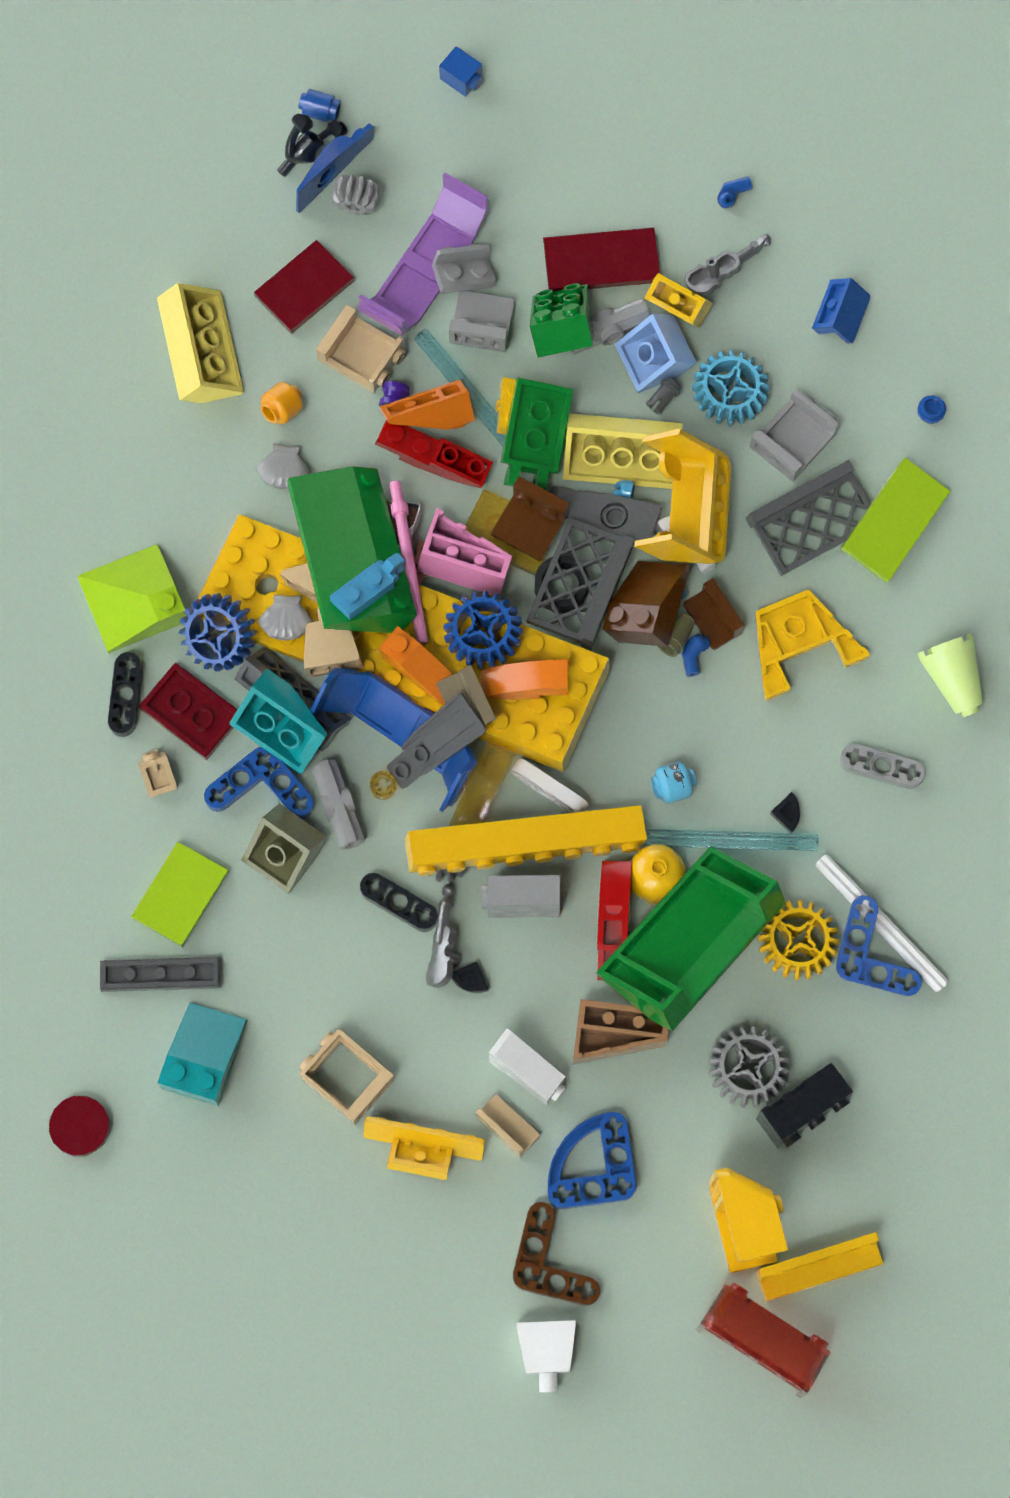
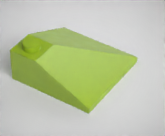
M158 544L77 576L108 654L181 625L182 623L179 621L187 616Z

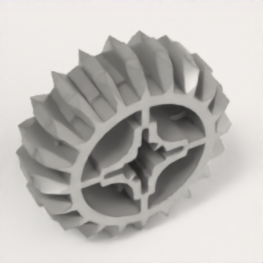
M740 1026L738 1037L731 1029L728 1031L730 1041L722 1036L718 1039L723 1049L713 1046L711 1050L714 1055L719 1057H711L708 1060V1064L717 1066V1068L709 1070V1076H719L712 1083V1086L714 1088L721 1085L724 1086L719 1094L722 1098L728 1092L733 1094L729 1101L730 1104H734L737 1097L742 1098V1108H746L748 1099H751L753 1107L757 1108L759 1106L758 1097H761L763 1102L768 1104L771 1101L768 1092L778 1097L780 1091L775 1085L785 1087L787 1084L783 1078L779 1077L790 1074L789 1069L781 1067L790 1062L789 1057H779V1055L785 1052L786 1048L785 1046H780L775 1049L774 1045L779 1039L777 1036H774L770 1042L766 1040L769 1032L764 1029L761 1036L756 1035V1026H752L750 1034H746L745 1027ZM742 1044L759 1046L766 1053L751 1054ZM734 1048L738 1065L726 1073L724 1067L725 1056ZM743 1060H747L749 1064L758 1062L757 1066L753 1069L755 1074L751 1073L749 1069L740 1071L745 1064ZM772 1060L773 1076L771 1081L764 1086L760 1068ZM746 1079L756 1090L739 1088L731 1081Z

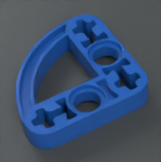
M608 1112L594 1116L575 1127L561 1142L553 1156L548 1174V1199L553 1207L557 1209H571L629 1200L634 1195L636 1180L628 1125L622 1114ZM610 1119H615L616 1123L622 1124V1127L618 1128L617 1136L618 1140L624 1138L625 1143L615 1142L607 1145L606 1140L612 1141L613 1139L611 1130L605 1129V1126L609 1125ZM600 1129L606 1174L560 1180L564 1163L572 1149L583 1138ZM615 1148L624 1150L627 1155L626 1161L621 1165H615L609 1159L610 1152ZM618 1179H624L626 1184L631 1185V1188L626 1190L625 1195H621L619 1190H611L609 1192L611 1197L605 1198L606 1187L603 1180H609V1186L617 1185ZM594 1182L599 1185L601 1194L598 1198H586L583 1188L587 1183ZM573 1184H579L578 1194L581 1199L580 1202H575V1195L566 1197L565 1203H560L559 1198L553 1197V1194L558 1192V1187H564L565 1192L574 1191Z

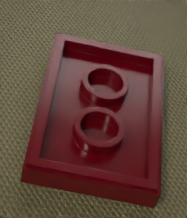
M315 240L254 291V296L293 334L354 282V277Z
M176 662L138 706L141 711L205 760L209 759L234 729L229 723L238 710Z

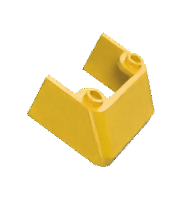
M680 428L643 437V443L660 451L659 469L666 478L673 481L669 532H658L653 538L635 541L634 547L663 561L701 564L722 562L726 554L731 484V462L728 456Z
M727 1167L714 1170L708 1185L729 1272L734 1273L778 1262L776 1253L788 1251L779 1216L780 1213H783L780 1195H774L771 1189Z

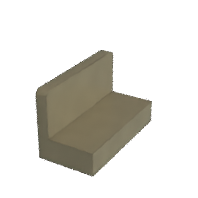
M471 665L437 682L436 686L445 704L456 694L462 693L485 726L496 720Z

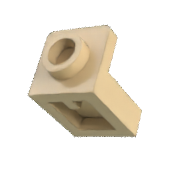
M158 749L151 750L142 754V759L137 760L149 798L178 789L165 751L159 753Z

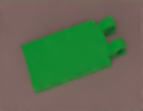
M519 377L516 378L500 463L508 465L504 485L513 487L520 473L525 472L535 474L532 483L546 490L549 473L558 474L573 389Z

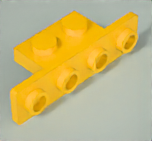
M366 1116L364 1122V1138L392 1143L387 1161V1169L447 1180L452 1155L481 1161L483 1158L485 1140L474 1135L451 1133L444 1129H431L417 1126L413 1123L391 1121L383 1117Z

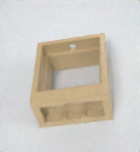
M338 1029L335 1033L330 1031L319 1044L322 1048L315 1056L310 1054L301 1063L299 1068L302 1071L299 1073V1076L329 1104L356 1125L395 1079L391 1072L343 1031ZM341 1044L377 1074L375 1079L349 1108L313 1078L314 1074Z

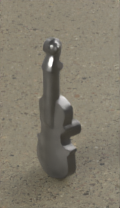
M764 234L757 241L750 242L749 246L736 255L732 252L724 251L716 258H708L705 266L698 264L696 268L690 270L685 275L687 289L702 297L710 295L715 289L720 288L719 283L738 273L742 263L758 254L764 246H769L771 244V237L768 234Z
M449 884L442 888L443 898L439 903L437 927L433 936L432 956L426 973L427 985L435 988L443 987L450 982L453 975V966L457 967L461 961L459 955L452 953L455 946L456 930L449 926L451 908L454 907L452 899L455 890Z

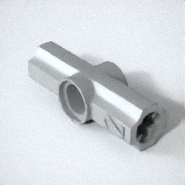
M639 299L615 310L613 308H606L595 313L592 316L593 346L572 350L571 352L575 355L601 343L606 346L618 342L624 337L625 333L633 330L650 316L646 303Z
M335 759L319 762L312 767V771L321 793L320 799L328 822L331 821L341 850L355 848L364 843L365 840L355 815L356 808L348 787L345 788Z

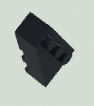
M831 1062L804 1080L802 1084L791 1092L788 1091L782 1095L781 1099L770 1107L767 1105L761 1109L756 1120L777 1148L783 1144L789 1148L802 1138L799 1133L805 1128L809 1127L811 1131L826 1121L824 1118L826 1113L832 1109L837 1113L851 1102L848 1098L852 1095L853 1091Z

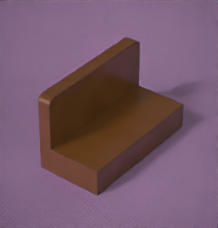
M713 578L703 584L701 592L684 601L683 607L689 616L694 619L695 625L701 634L709 638L712 650L720 648L743 633V622Z

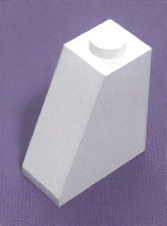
M509 1029L504 1031L489 1051V1063L546 1105H548L551 1099L556 1102L567 1088L563 1085L565 1076Z

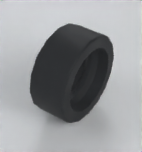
M570 556L559 558L558 564L561 569L568 570L577 566L574 558ZM553 557L544 561L535 574L534 592L536 596ZM584 569L585 574H586V576H587V578H588V580H589V576H588V574H587V571H586V569ZM580 571L573 573L577 577L579 586L585 584ZM588 589L574 595L578 607L584 603L588 595ZM544 594L542 601L547 600L546 594ZM570 598L554 602L559 613L575 610ZM550 604L544 606L545 609L553 612Z

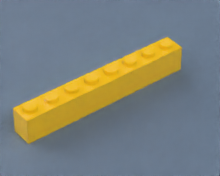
M638 805L412 830L407 832L404 839L409 873L418 872L419 876H428L435 874L436 870L447 869L449 873L464 871L465 867L477 866V869H488L494 867L495 863L506 862L507 866H516L523 864L524 860L535 859L536 863L551 861L553 857L564 856V859H576L581 857L583 853L592 852L593 856H604L610 854L611 850L622 849L623 853L638 851L639 847H642L647 840L642 806Z

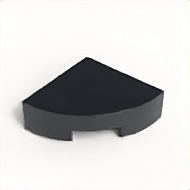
M792 792L770 813L790 834L795 831L800 819L799 803Z
M477 962L453 972L451 979L462 990L470 993H484L488 991Z

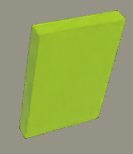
M177 841L131 915V918L183 948L229 871Z

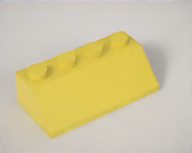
M177 283L157 297L179 400L206 403L244 393L221 291Z
M569 413L563 479L616 484L620 480L635 481V486L672 489L673 481L666 478L659 469L660 451L643 443V437L679 428L682 429L683 423Z

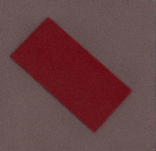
M654 227L543 237L548 289L553 291L562 290L565 286L578 283L580 286L587 284L588 289L652 284L656 275L660 274Z

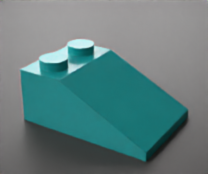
M266 669L252 685L229 725L300 774L303 773L327 736L326 731L294 688L269 669Z
M189 1002L157 1082L161 1089L219 1106L247 1020Z

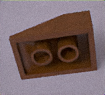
M637 561L610 601L602 629L618 643L668 647L690 566L688 564Z

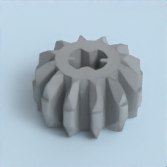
M345 174L342 177H338L333 185L332 203L338 206L340 210H346L348 213L352 212L357 215H367L375 212L379 201V186L373 183L372 180L364 179L363 176L357 177L354 174L352 176Z

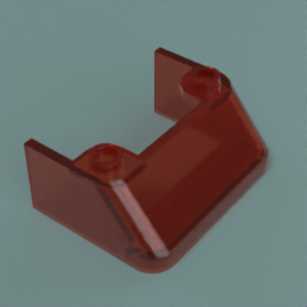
M734 1282L731 1286L724 1284L695 1330L699 1333L703 1329L707 1330L798 1390L795 1394L797 1397L802 1398L807 1395L831 1353L826 1349L828 1343L815 1334L808 1337L747 1297L749 1292Z

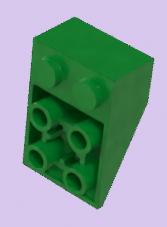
M574 283L558 291L551 289L542 290L533 296L529 327L537 358L593 346L594 333L587 284L580 286V284Z

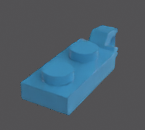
M396 553L386 559L385 562L379 560L331 594L330 602L349 620L353 619L394 588V583L399 579L398 574L405 570V560Z

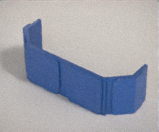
M334 668L326 676L310 710L314 717L321 711L353 714L400 747L403 746L415 730L434 715L433 712L413 702L409 696L378 675L372 674L369 671L364 673L345 668ZM467 746L457 755L434 769L442 774L448 790L439 809L441 812L448 806L452 807L458 801L477 765L470 746Z

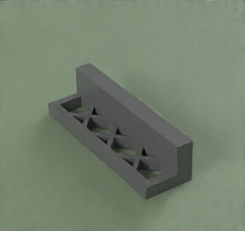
M266 647L261 648L244 660L235 680L249 691L262 673L269 669L280 678L291 681L294 684L291 686L309 710H311L313 703L308 702L303 696L310 697L315 701L319 691ZM263 658L272 667L265 666L259 660ZM321 711L315 718L326 731L327 736L318 749L322 752L328 748L335 734L349 725L352 718L346 713ZM325 714L332 715L338 722L334 723Z

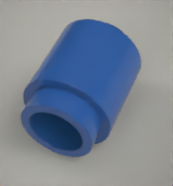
M308 89L307 93L301 94L298 108L302 110V115H308L309 118L328 123L329 121L337 120L341 108V100L335 99L334 95Z

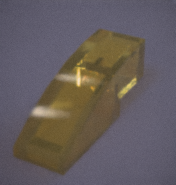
M491 743L485 744L450 821V826L484 823L510 769L515 754Z

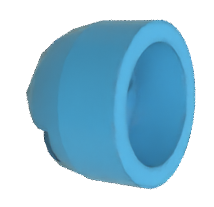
M620 480L614 485L618 490H614L613 495L632 499L635 481Z

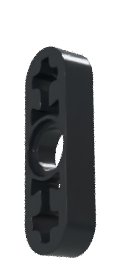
M131 652L120 654L114 663L108 725L112 733L118 737L130 735L136 726L142 664L138 656ZM127 661H131L133 666H136L135 668H130V681L125 680L126 673L124 668L121 667V665H126ZM124 687L133 690L132 698L126 702L117 699L118 691ZM119 708L125 709L124 716L126 721L129 722V724L123 725V729H119L118 725L114 723L115 721H120L121 711Z
M369 873L362 878L360 890L362 896L367 901L420 932L431 931L436 926L438 920L437 911L431 904L378 873ZM375 881H378L379 888L386 893L388 887L392 889L386 895L384 903L380 901L383 899V895L379 892L368 893L369 889L366 885L368 882L373 884ZM395 895L406 897L408 903L404 909L395 910L391 907L390 901ZM413 902L417 903L415 910L419 913L430 912V923L424 921L423 924H420L419 917L412 912L410 918L406 916L411 911Z

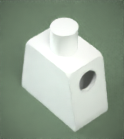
M576 1320L517 1323V1333L526 1375L539 1374V1393L558 1392L557 1374L570 1373Z

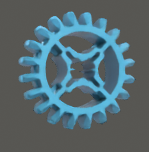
M733 350L729 351L727 357H725L722 351L718 352L717 359L710 355L707 359L708 364L701 363L699 366L700 372H696L694 375V380L696 381L692 385V390L696 392L694 394V401L700 402L698 407L700 411L708 410L706 414L708 419L714 415L717 416V424H720L722 419H727V424L730 427L733 424V419H737V422L742 425L744 423V416L749 420L754 419V412L760 413L763 408L761 404L767 403L768 396L766 394L769 392V385L765 383L768 381L767 374H761L763 371L762 364L754 366V357L745 360L744 351L740 353L739 357L734 356ZM724 371H731L730 373H728V374H726V375H720V374H718V373H721V372H724ZM740 374L744 375L751 382L753 388L748 387L749 384L741 380ZM733 380H735L734 387L730 390L729 396H727L728 388L732 385ZM708 388L713 389V392L719 394L722 401H717L711 395ZM735 401L744 402L738 405H731Z

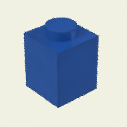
M455 46L439 65L440 80L466 97L471 90H477L483 81L482 63Z

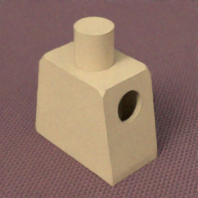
M317 608L318 621L307 623L305 627L304 669L308 678L328 675L334 668L363 669L352 631L324 629L320 610Z

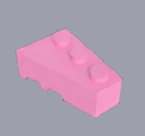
M436 508L420 555L417 572L479 592L486 590L492 596L495 593L501 594L512 556L485 538L481 537L479 539L466 530L467 527L460 522L458 524L454 523L444 516L442 510Z

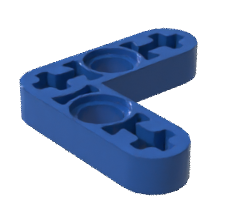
M258 747L211 783L204 792V800L208 808L212 811L220 812L230 807L263 781L280 803L301 819L309 817L314 809V802L309 792L280 759L262 747ZM260 755L264 758L270 756L268 760L270 766L274 769L271 774L265 765L261 764L258 766V757ZM238 772H245L249 775V781L244 786H236L232 780L233 776ZM284 775L290 779V785L287 789L279 790L275 788L274 780L278 776ZM228 781L230 788L235 793L231 795L228 790L222 795L224 799L222 803L218 801L212 803V793L216 791L218 794H221L226 790L224 783ZM293 791L300 801L307 800L305 810L300 808L294 809L296 805L290 796Z
M861 895L855 898L849 910L836 961L837 973L847 981L905 996L916 994L922 985L921 977L916 971L867 957L878 914V905L869 896ZM864 900L869 901L868 906L873 908L872 913H866L864 922H870L868 929L859 924L851 925L852 918L859 921L860 911L856 910L857 904H863ZM855 929L862 930L866 936L865 942L858 947L851 945L848 940L849 933ZM845 947L852 951H863L861 958L855 955L853 963L858 966L857 971H851L850 975H846L845 969L841 968L842 962L847 963L850 953H844ZM875 966L884 967L887 971L886 980L881 983L873 982L870 978L871 969ZM892 969L898 970L895 975L897 977L906 978L907 974H912V980L916 981L915 987L910 986L908 991L903 990L904 985L895 981L894 988L888 987L892 980Z

